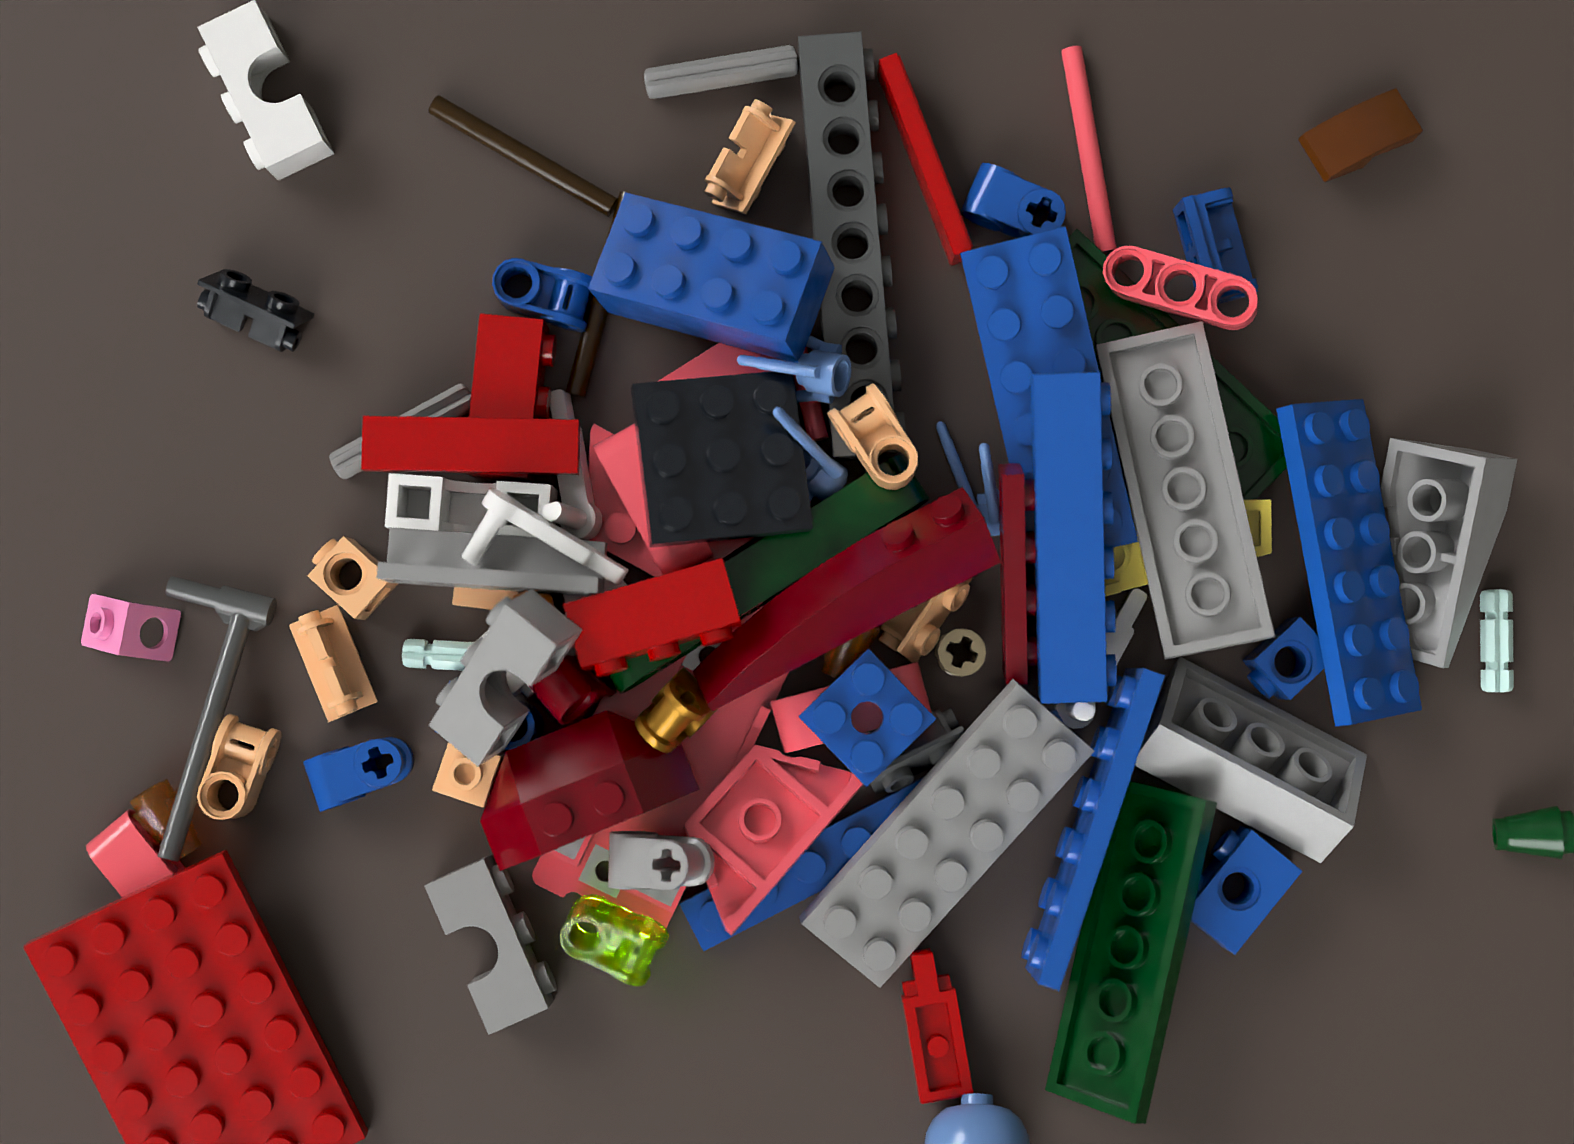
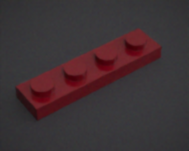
M1020 463L998 464L1002 670L1006 685L1012 679L1022 685L1028 684V667L1037 666L1036 635H1027V616L1036 615L1035 583H1026V564L1035 563L1036 559L1034 531H1025V511H1034L1035 492L1033 478L1024 479V472Z

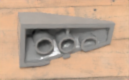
M1390 438L1380 489L1384 508L1388 510L1390 542L1396 572L1400 581L1399 589L1405 621L1409 629V642L1413 660L1440 668H1449L1507 512L1517 464L1516 458L1460 447Z

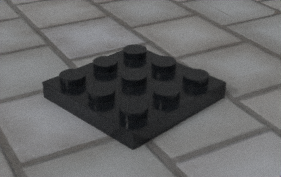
M772 371L632 384L631 396L650 548L809 532L813 529L803 446L773 415L774 408L780 407L800 426L794 377L792 374Z

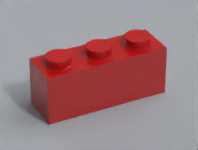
M480 313L469 418L548 419L551 387H543L545 366H554L557 339L556 335L549 334V327L543 319ZM466 473L471 477L534 483V474Z
M723 558L563 604L566 617L582 629V632L574 642L580 667L584 671L595 669L597 677L628 669L626 660L647 654L649 662L678 655L681 653L679 644L700 639L702 647L734 638L731 629L741 627V620Z

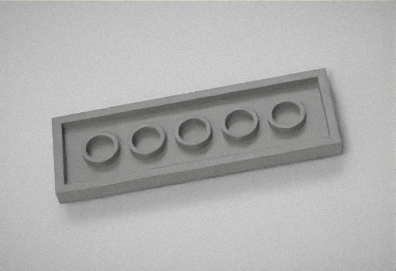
M1203 321L1096 345L1103 382L1110 383V414L1164 659L1167 660L1273 638L1275 636Z
M1012 679L800 914L801 924L881 988L1093 754L1094 750L1019 683Z

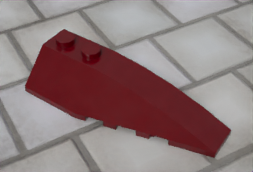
M961 487L864 537L792 584L744 622L741 627H738L733 632L734 638L722 642L693 670L711 711L1000 563L999 555L983 515L965 489Z

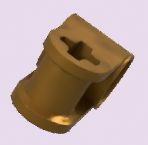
M683 667L657 693L651 701L652 704L640 713L635 720V725L646 742L661 752L669 753L687 737L691 738L718 709L711 711L696 678Z

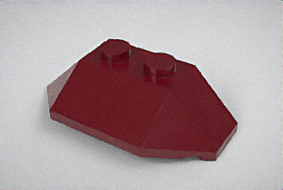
M606 710L506 751L480 823L499 871H502L693 793L700 788L681 743L672 752H661L645 741L638 732L635 721Z

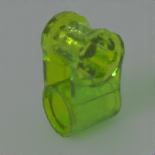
M591 894L584 895L573 903L561 928L559 937L562 948L572 958L603 970L628 985L643 986L651 976L649 966L657 950L667 944L669 933L656 920L645 915L636 914L606 900L602 896ZM578 922L592 923L599 932H586L580 928ZM640 947L638 952L634 953L635 948Z

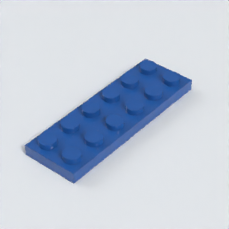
M1066 226L960 253L1009 463H1020L1024 472V479L1033 478L1030 374L1099 372ZM1105 415L1101 416L1102 438H1111L1112 469L1102 470L1103 492H1112L1113 524L1103 525L1104 546L1118 547L1138 542L1110 417ZM1025 511V531H1034L1033 511Z
M1364 399L1300 403L1277 408L1276 411L1335 727L1420 711L1422 706L1419 695V682L1414 669L1409 642V629L1404 616L1399 589L1400 581L1393 558L1389 536L1390 528L1385 515L1379 484L1380 475L1376 467L1370 436V422L1366 415Z
M1126 668L1123 677L1117 675L1116 686L1109 688L1106 705L1111 706L1112 710L1106 727L1099 725L1093 736L1090 747L1094 752L1091 756L1096 758L1089 778L1081 776L1077 784L1072 806L1079 809L1073 827L1065 826L1061 832L1055 856L1062 859L1055 879L1047 877L1043 885L1038 907L1045 910L1039 928H1030L1022 948L1021 958L1028 960L1025 968L1040 985L1060 990L1165 675L1145 668Z

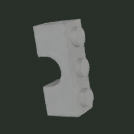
M533 589L512 600L509 597H505L497 603L486 619V623L491 627L484 638L476 640L463 655L461 664L465 668L459 678L451 680L436 699V703L440 708L429 726L478 767L507 747L530 711L511 693L506 679L507 671L515 674L531 687L557 670L582 632V629Z
M489 855L424 885L445 935L464 927L474 926L490 933L497 944L498 959L495 967L488 972L476 976L467 985L488 1035L550 1007L554 1001L551 992L557 990V985L547 962L544 960L538 963L530 943L536 941V937L524 911L517 914L509 894L515 890L507 869L499 871L492 855Z

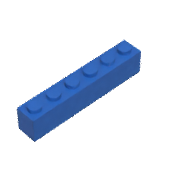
M1097 371L1030 374L1032 477L1035 492L1033 517L1036 548L1035 588L1038 696L1041 704L1107 702V687L1116 686L1117 682L1115 654H1106V633H1115L1116 626L1114 600H1105V579H1114L1113 546H1104L1103 525L1113 524L1112 492H1103L1102 470L1112 469L1111 438H1102L1101 416L1110 415L1111 413L1110 383H1100V372Z

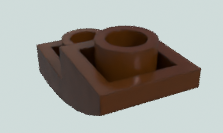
M1394 88L1333 116L1302 134L1298 140L1323 181L1328 182L1363 168L1374 156L1413 142L1423 132V129L1397 88Z

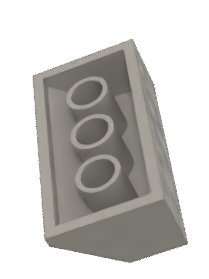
M1179 657L1158 695L1135 766L1194 797L1217 802L1216 808L1289 846L1291 849L1322 863L1354 827L1367 754L1196 664Z

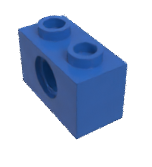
M1240 826L1236 832L1232 829L1228 830L1213 846L1211 854L1215 858L1201 874L1191 922L1234 955L1303 872L1256 832ZM1240 872L1245 881L1244 890L1239 897L1227 900L1222 892L1223 882L1228 875Z

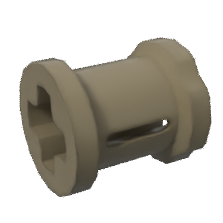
M960 628L943 634L939 638L935 646L934 655L938 660L940 669L947 674L967 676L978 671L983 665L986 648L985 643L977 633L969 629ZM964 638L968 641L966 650L973 653L971 661H961L955 667L951 664L953 655L946 651L948 644H958Z

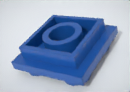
M869 649L798 716L866 787L936 720L925 706ZM873 702L881 709V725L871 733L857 731L851 721L853 709L859 703Z

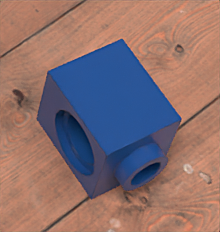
M1301 617L1287 618L1274 630L1275 636L1273 638L1263 640L1242 660L1251 670L1247 675L1248 680L1268 699L1274 695L1277 699L1291 700L1324 669L1319 636ZM1283 647L1288 648L1294 654L1296 660L1293 672L1287 677L1280 675L1274 665L1275 655Z

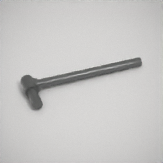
M171 576L166 586L167 597L214 608L222 622L229 625L157 857L179 862L198 801V788L211 757L213 741L226 710L249 631L256 632L271 624L275 615L277 600L273 597L226 585L217 588Z

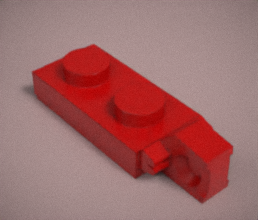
M930 948L914 950L910 954L914 980L902 982L904 995H901L919 1101L921 1104L959 1098L963 1094H972L973 1087L956 989L951 985L949 973L937 975L933 952Z

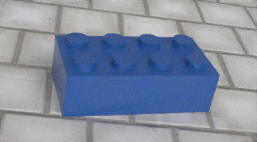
M625 192L588 290L608 313L797 363L806 348L835 266L822 241Z

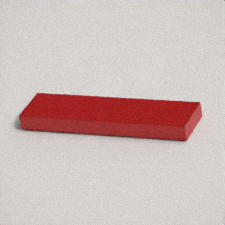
M897 53L879 59L877 76L950 266L962 262L960 253L972 250L973 244L900 55L898 56Z
M363 416L361 470L579 475V419Z

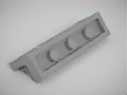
M390 528L387 562H378L377 579L399 584L518 592L533 589L536 593L592 596L604 592L605 577L589 567L578 563L537 537L496 535L479 565L475 566L461 557L474 533ZM584 541L607 556L606 542Z

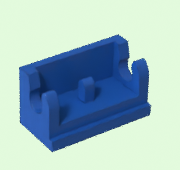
M1231 187L1183 197L1173 208V213L1186 260L1240 276L1248 280L1254 286L1257 293L1259 289L1256 278H1252L1232 205V198L1234 197ZM1192 278L1194 289L1196 291V282ZM1230 290L1220 297L1218 304L1247 296L1239 290Z

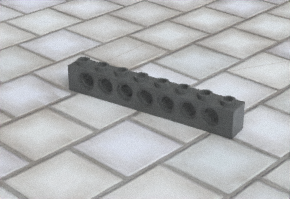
M861 31L798 36V61L813 239L822 241L835 266L819 309L822 341L841 345V354L847 355L846 348L851 342L865 340L874 347L876 357L867 364H856L850 360L851 377L848 388L842 396L835 397L832 404L827 403L828 412L833 408L839 411L850 404V400L855 394L866 391L865 387L872 383L878 387L894 411L892 392L901 391V370L899 359L890 360L888 339H897L895 308H885L883 287H892V265L890 255L881 256L879 236L888 235L886 203L876 204L875 184L883 183L884 178L881 151L872 152L870 132H879L877 100H867L866 81L875 79L873 49H863ZM840 83L848 86L853 96L845 102L838 103L831 101L826 96L825 90L832 84ZM844 134L852 137L858 147L850 154L841 155L830 148L829 141L837 135ZM841 186H852L861 193L862 200L855 206L844 207L835 201L833 193ZM856 237L863 241L867 252L858 259H848L840 254L837 245L844 238ZM852 288L862 289L870 296L871 305L861 312L851 311L844 306L841 299L842 295ZM894 412L900 426L906 433L904 412ZM829 418L832 458L837 462L859 460L856 454L845 444ZM888 450L883 452L879 458L894 457L898 451Z

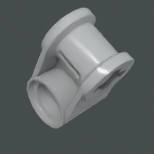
M648 831L609 832L608 888L623 890L678 889L681 886L701 885L709 880L713 873L715 865L714 853L709 844L703 839L658 835L656 832Z

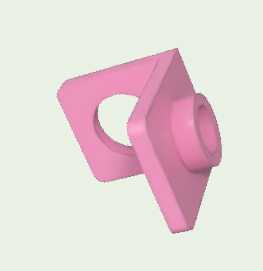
M92 594L89 598L81 644L120 656L168 662L173 658L181 612L176 609L132 603ZM156 617L163 624V637L156 646L147 648L141 642L140 630L145 621Z

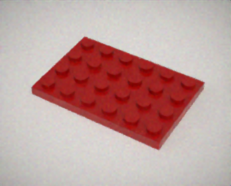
M227 849L38 936L23 946L125 1144H355L366 1138L368 1129Z

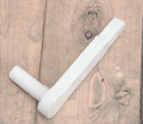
M561 389L552 391L550 400L552 419H575L571 395ZM580 427L579 475H557L562 503L556 501L544 505L542 514L546 520L560 524L562 529L580 540L588 541L600 532L602 514L594 503L583 434Z
M489 488L482 501V504L488 511L461 556L467 562L475 566L479 565L499 529H503L508 520L617 585L622 583L629 571L621 564L597 551L594 547L494 488Z
M1137 588L1129 591L1115 616V633H1106V654H1115L1116 665L1134 634L1132 625L1147 600V594ZM1096 702L1055 703L1054 708L1058 711L1066 726L1077 729L1089 725L1093 720L1096 712Z

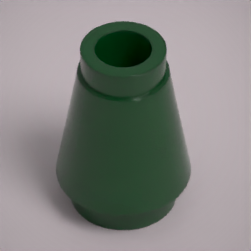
M1552 806L1504 818H1493L1492 838L1495 850L1562 859L1563 854L1574 853L1573 812L1571 810L1560 811L1558 806Z

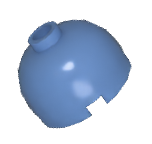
M972 1093L963 1094L961 1105L947 1107L932 1119L926 1132L924 1144H1030V1140L1021 1119L1008 1108L993 1105V1095Z

